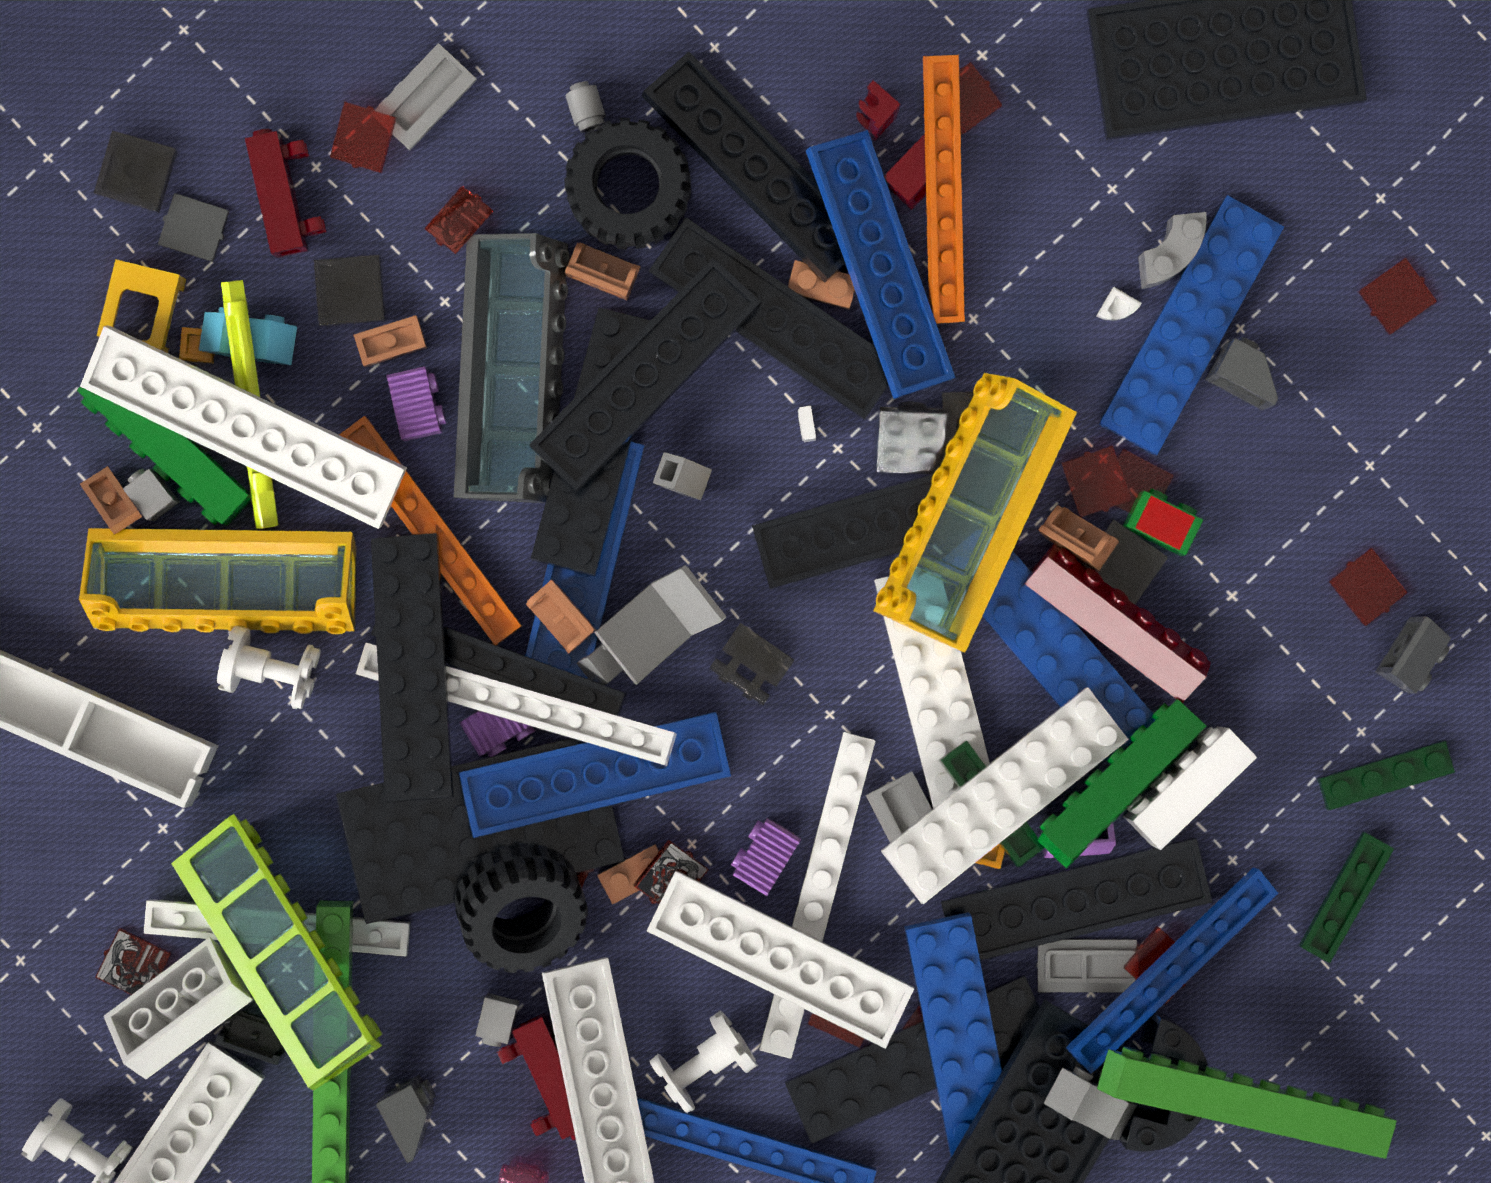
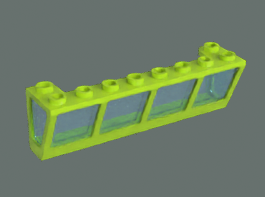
M233 814L171 864L306 1085L314 1091L380 1048L382 1044L378 1037L383 1034L373 1018H370L368 1014L362 1016L356 1008V1005L361 1003L351 986L344 988L338 977L343 975L342 971L333 958L329 960L325 958L320 950L325 947L324 942L315 929L309 932L303 921L308 919L298 901L292 904L286 893L291 890L282 875L274 876L269 868V865L274 862L263 846L258 847L257 844L262 842V839L253 825H250L247 819L240 821Z

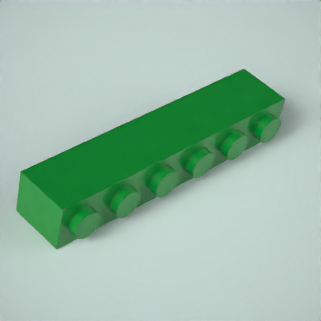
M82 387L77 389L84 397L81 403L95 415L98 412L103 414L108 419L105 425L117 436L120 437L124 434L132 441L129 447L143 459L148 456L155 462L156 465L153 469L166 481L172 478L180 486L177 491L187 501L192 503L196 500L204 508L201 511L202 515L212 524L217 525L220 522L222 525L228 526L252 500L251 493L193 440Z
M1177 699L1170 707L1164 703L1152 715L1155 721L1148 728L1142 725L1130 737L1133 743L1126 750L1119 747L1107 761L1111 765L1104 772L1097 769L1086 780L1085 784L1089 787L1081 795L1075 791L1063 803L1066 809L1058 817L1053 813L1039 827L1043 832L1037 841L1066 869L1204 731L1206 725L1181 701Z

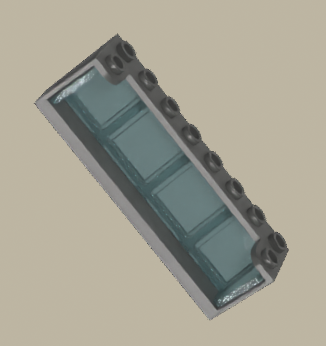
M537 233L468 235L454 498L546 503L554 470L529 447V444L558 416L560 409V397L563 393L561 370L565 359L563 332L566 329V317L564 310L565 299L568 295L565 270L570 261L567 243Z

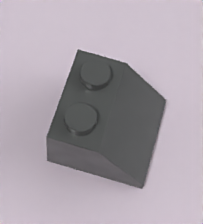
M1241 337L1240 340L1234 338L1223 345L1205 380L1262 411L1274 406L1278 401V396L1265 354L1257 350L1259 345L1244 337Z
M1426 616L1409 617L1375 673L1407 693L1416 694L1418 690L1423 691L1432 679L1430 671L1435 663L1440 664L1447 656L1450 649L1447 644L1451 637Z
M420 1075L385 1092L376 1103L381 1116L407 1163L414 1160L422 1147L435 1104L433 1098L436 1095L430 1082L427 1079L423 1081Z

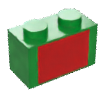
M1150 488L1149 492H1139L1122 528L1179 556L1186 555L1203 522V519L1196 516L1198 511L1183 503H1179L1177 507L1166 501L1167 495Z

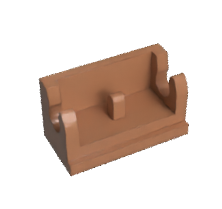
M580 242L577 243L565 274L569 278L627 301L641 267Z
M1059 505L1054 508L1045 523L1038 529L1047 540L1053 544L1055 543L1060 548L1069 550L1076 558L1097 571H1100L1119 543L1115 537L1110 536L1069 509L1062 508Z
M550 580L526 603L569 654L596 631V628L554 580Z

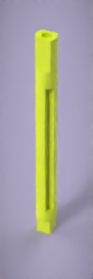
M243 280L221 282L235 386L260 397ZM247 466L256 528L263 529L278 526L272 478Z

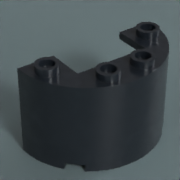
M1156 1011L1144 1023L1140 1040L1153 1044L1151 1051L1168 1055L1171 1059L1170 1064L1178 1065L1179 1060H1184L1198 1065V1070L1200 1071L1206 1070L1208 1063L1197 1042L1170 1017ZM1136 1106L1119 1141L1127 1150L1141 1152L1161 1150L1185 1138L1202 1118L1161 1108H1156L1155 1111Z

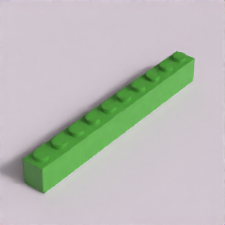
M320 901L316 907V931L325 944V947L320 950L327 960L333 958L339 966L343 975L338 977L343 987L351 986L352 988L353 901ZM315 959L316 993L328 984V978ZM336 991L331 992L315 1004L314 1065L317 1069L323 1067L351 1045V1015ZM351 1067L313 1091L312 1183H349Z
M1123 1047L1122 1052L1108 1049L1097 1089L1116 1099L1384 1159L1387 1158L1397 1120L1385 1116V1109L1366 1103L1363 1109L1359 1108L1360 1103L1341 1097L1339 1103L1333 1102L1334 1097L1314 1091L1313 1096L1306 1095V1090L1287 1085V1089L1282 1090L1280 1089V1084L1261 1079L1260 1084L1253 1083V1078L1239 1073H1234L1233 1078L1226 1077L1227 1072L1209 1066L1206 1067L1205 1071L1198 1070V1065L1184 1060H1179L1178 1065L1170 1064V1058L1151 1053L1150 1059L1142 1057L1143 1052L1128 1047Z

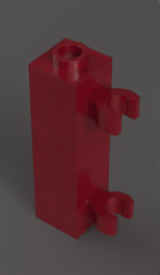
M269 128L254 131L252 137L245 138V143L270 252L276 258L306 252L308 247L305 236L327 232L324 219L321 216L301 221L288 160L309 157L307 144L304 143V140H297L284 145L282 136L277 131L272 132V129Z
M545 1013L515 1026L512 1033L516 1042L500 1048L497 1053L502 1064L523 1054L549 1113L532 1120L530 1124L535 1136L556 1127L562 1140L569 1136L572 1140H576L555 1035Z

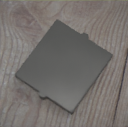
M174 193L168 214L163 216L165 223L158 245L214 262L220 240L225 238L223 231L230 211Z

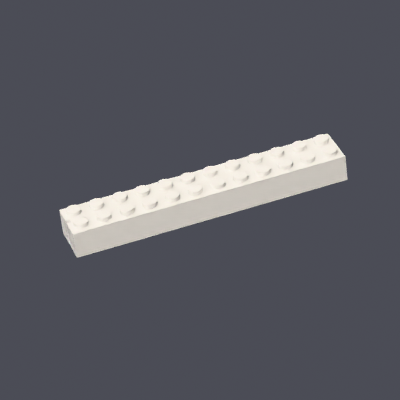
M0 650V728L180 807L186 808L193 805L204 778L198 775L207 773L219 745Z

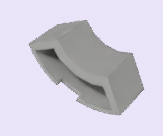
M1206 212L1173 215L1167 221L1166 235L1161 244L1156 248L1144 251L1138 257L1141 289L1165 283L1192 261L1205 235Z
M1075 1066L1073 1071L1062 1068L1044 1104L1109 1139L1119 1140L1137 1105L1130 1101L1116 1099L1098 1090V1083L1092 1081L1093 1075Z

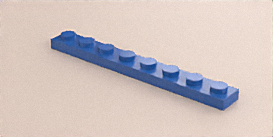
M1253 867L1066 1047L1086 1072L1092 1074L1105 1061L1108 1049L1116 1051L1278 894L1263 873Z
M637 1097L645 1137L800 1183L874 1182L877 1172L876 1168Z

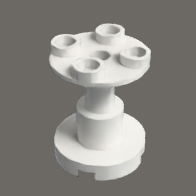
M234 626L228 636V639L234 642L228 649L223 650L217 676V683L220 684L218 689L233 693L241 678L258 683H263L265 678L294 685L291 706L292 709H302L305 699L310 698L315 680L310 678L312 668H316L318 665L321 650L314 648L313 645H308L299 666L271 659L270 651L250 646L251 632L248 628Z
M721 1010L710 1017V1022L716 1034L697 1046L698 1055L675 1071L660 1054L655 1055L650 1060V1064L658 1076H663L668 1083L664 1087L675 1103L678 1102L686 1113L695 1110V1106L685 1087L708 1071L712 1070L714 1074H717L734 1061L737 1062L745 1073L758 1066L746 1042L739 1032L737 1033L733 1027H729L732 1025V1022Z
M60 1098L48 1111L52 1116L48 1115L43 1122L40 1121L25 1143L21 1155L33 1162L46 1150L64 1163L71 1158L96 1175L92 1183H110L116 1174L114 1170L119 1163L121 1164L132 1150V1146L123 1141L109 1158L105 1157L82 1141L84 1137L82 1132L65 1122L71 1112L72 1105Z

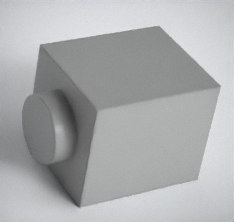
M664 452L653 483L678 494L701 500L712 469L686 458Z
M144 469L138 470L128 478L130 484L123 488L142 515L149 521H156L180 502L161 476L152 469L146 471Z
M488 993L484 999L475 1036L483 1038L482 1043L490 1046L501 1047L502 1043L508 1044L511 1039L520 1001Z

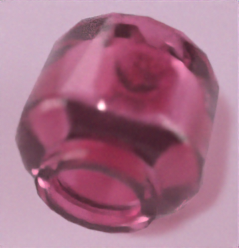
M515 1156L509 1165H502L498 1183H548L549 1172L545 1171V1165L541 1161L523 1156Z

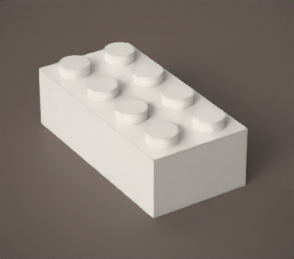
M1217 726L1215 729L1212 727L1206 729L1197 738L1199 744L1191 752L1188 749L1185 750L1173 762L1176 767L1167 775L1163 772L1150 785L1152 790L1144 797L1140 795L1127 808L1129 812L1124 818L1151 846L1162 850L1257 758L1230 728Z
M209 937L103 1017L123 1064L143 1078L148 1079L253 999L223 947Z

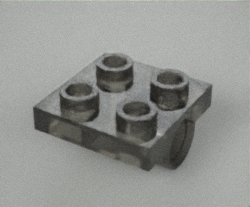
M915 401L901 402L898 404V407H880L876 472L933 475L943 462L946 409H930L925 404Z

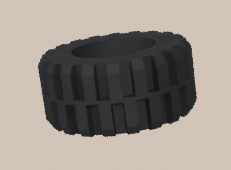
M620 118L618 123L611 124L610 120L601 123L602 128L596 131L591 129L585 134V140L582 143L577 142L573 148L574 154L572 158L567 161V175L564 181L567 200L577 222L582 225L584 231L590 236L593 235L600 243L607 246L612 244L616 245L617 249L627 250V247L636 246V249L645 248V244L653 241L656 244L664 239L663 236L668 232L672 233L678 227V221L681 217L684 218L687 211V204L691 196V178L685 154L681 152L680 145L674 138L671 139L661 127L657 126L654 128L650 126L649 121L639 119L638 122H631L630 118ZM624 155H636L645 158L654 166L659 177V190L653 203L646 209L633 214H621L608 208L601 200L597 188L598 177L602 168L612 159Z
M517 843V847L509 848V845L500 847V851L494 854L490 851L482 856V861L479 864L475 862L467 870L469 876L464 875L458 885L459 890L455 894V911L468 950L473 953V956L479 962H486L488 967L496 970L502 967L505 972L516 973L519 969H523L524 972L534 971V967L542 965L544 968L551 965L553 959L557 957L561 959L568 953L567 948L569 946L574 947L580 939L578 933L582 934L587 923L585 919L588 915L586 898L572 864L569 860L564 859L563 855L553 849L548 851L547 846L535 844L534 847H529L528 843ZM524 897H541L546 899L540 908L525 917L517 919L496 917L502 908L517 899Z

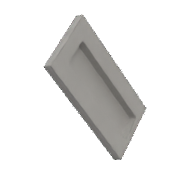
M438 43L371 115L388 130L389 134L394 135L410 151L477 79L460 64L458 59H455Z
M912 771L893 781L887 782L866 795L890 843L932 810Z
M1064 939L1038 946V963L1036 964L1038 968V992H1124L1138 978L1137 940Z

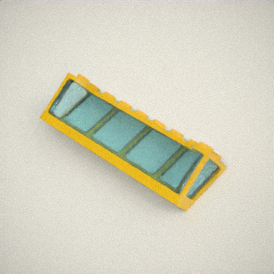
M984 373L974 386L973 398L968 408L960 416L959 428L954 438L946 446L945 458L932 476L931 488L927 496L919 504L917 518L913 526L905 534L903 548L899 556L891 564L889 578L885 586L878 592L876 605L873 610L964 653L969 646L1077 414L1076 411L1015 378Z
M88 528L79 601L93 628L102 631H113L115 628H129L138 632L147 631L148 629H163L168 632H178L181 629H195L199 632L207 633L214 631V629L231 631L234 626H240L249 630H261L265 633L293 630L300 634H308L312 631L343 634L345 631H355L356 543L352 532L122 529L118 533L113 534L110 529Z

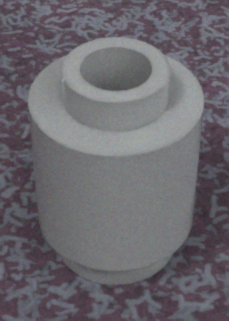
M588 81L570 86L571 91L565 96L574 125L579 127L581 133H587L591 129L597 130L602 128L601 123H604L603 118L606 117L597 86L589 85Z

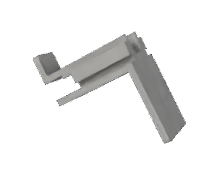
M684 565L653 581L594 633L602 644L590 655L580 659L577 665L589 680L603 685L609 683L622 670L626 672L634 684H638L688 638L722 622L726 615L690 569Z

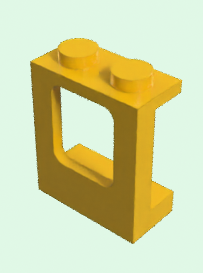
M115 259L97 336L100 337L104 326L114 327L123 292L126 290L135 291L158 298L159 305L151 337L143 342L168 353L169 348L165 347L178 292L184 291L186 279L178 274Z

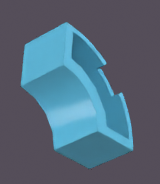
M219 307L218 313L205 312L199 351L231 357L224 307ZM265 315V320L249 318L255 359L258 362L291 365L297 326L285 324L284 317Z

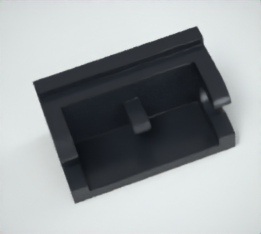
M242 1010L237 1011L224 1021L223 1029L219 1032L215 1041L217 1045L274 1065L281 1063L286 1054V1050L267 1019Z

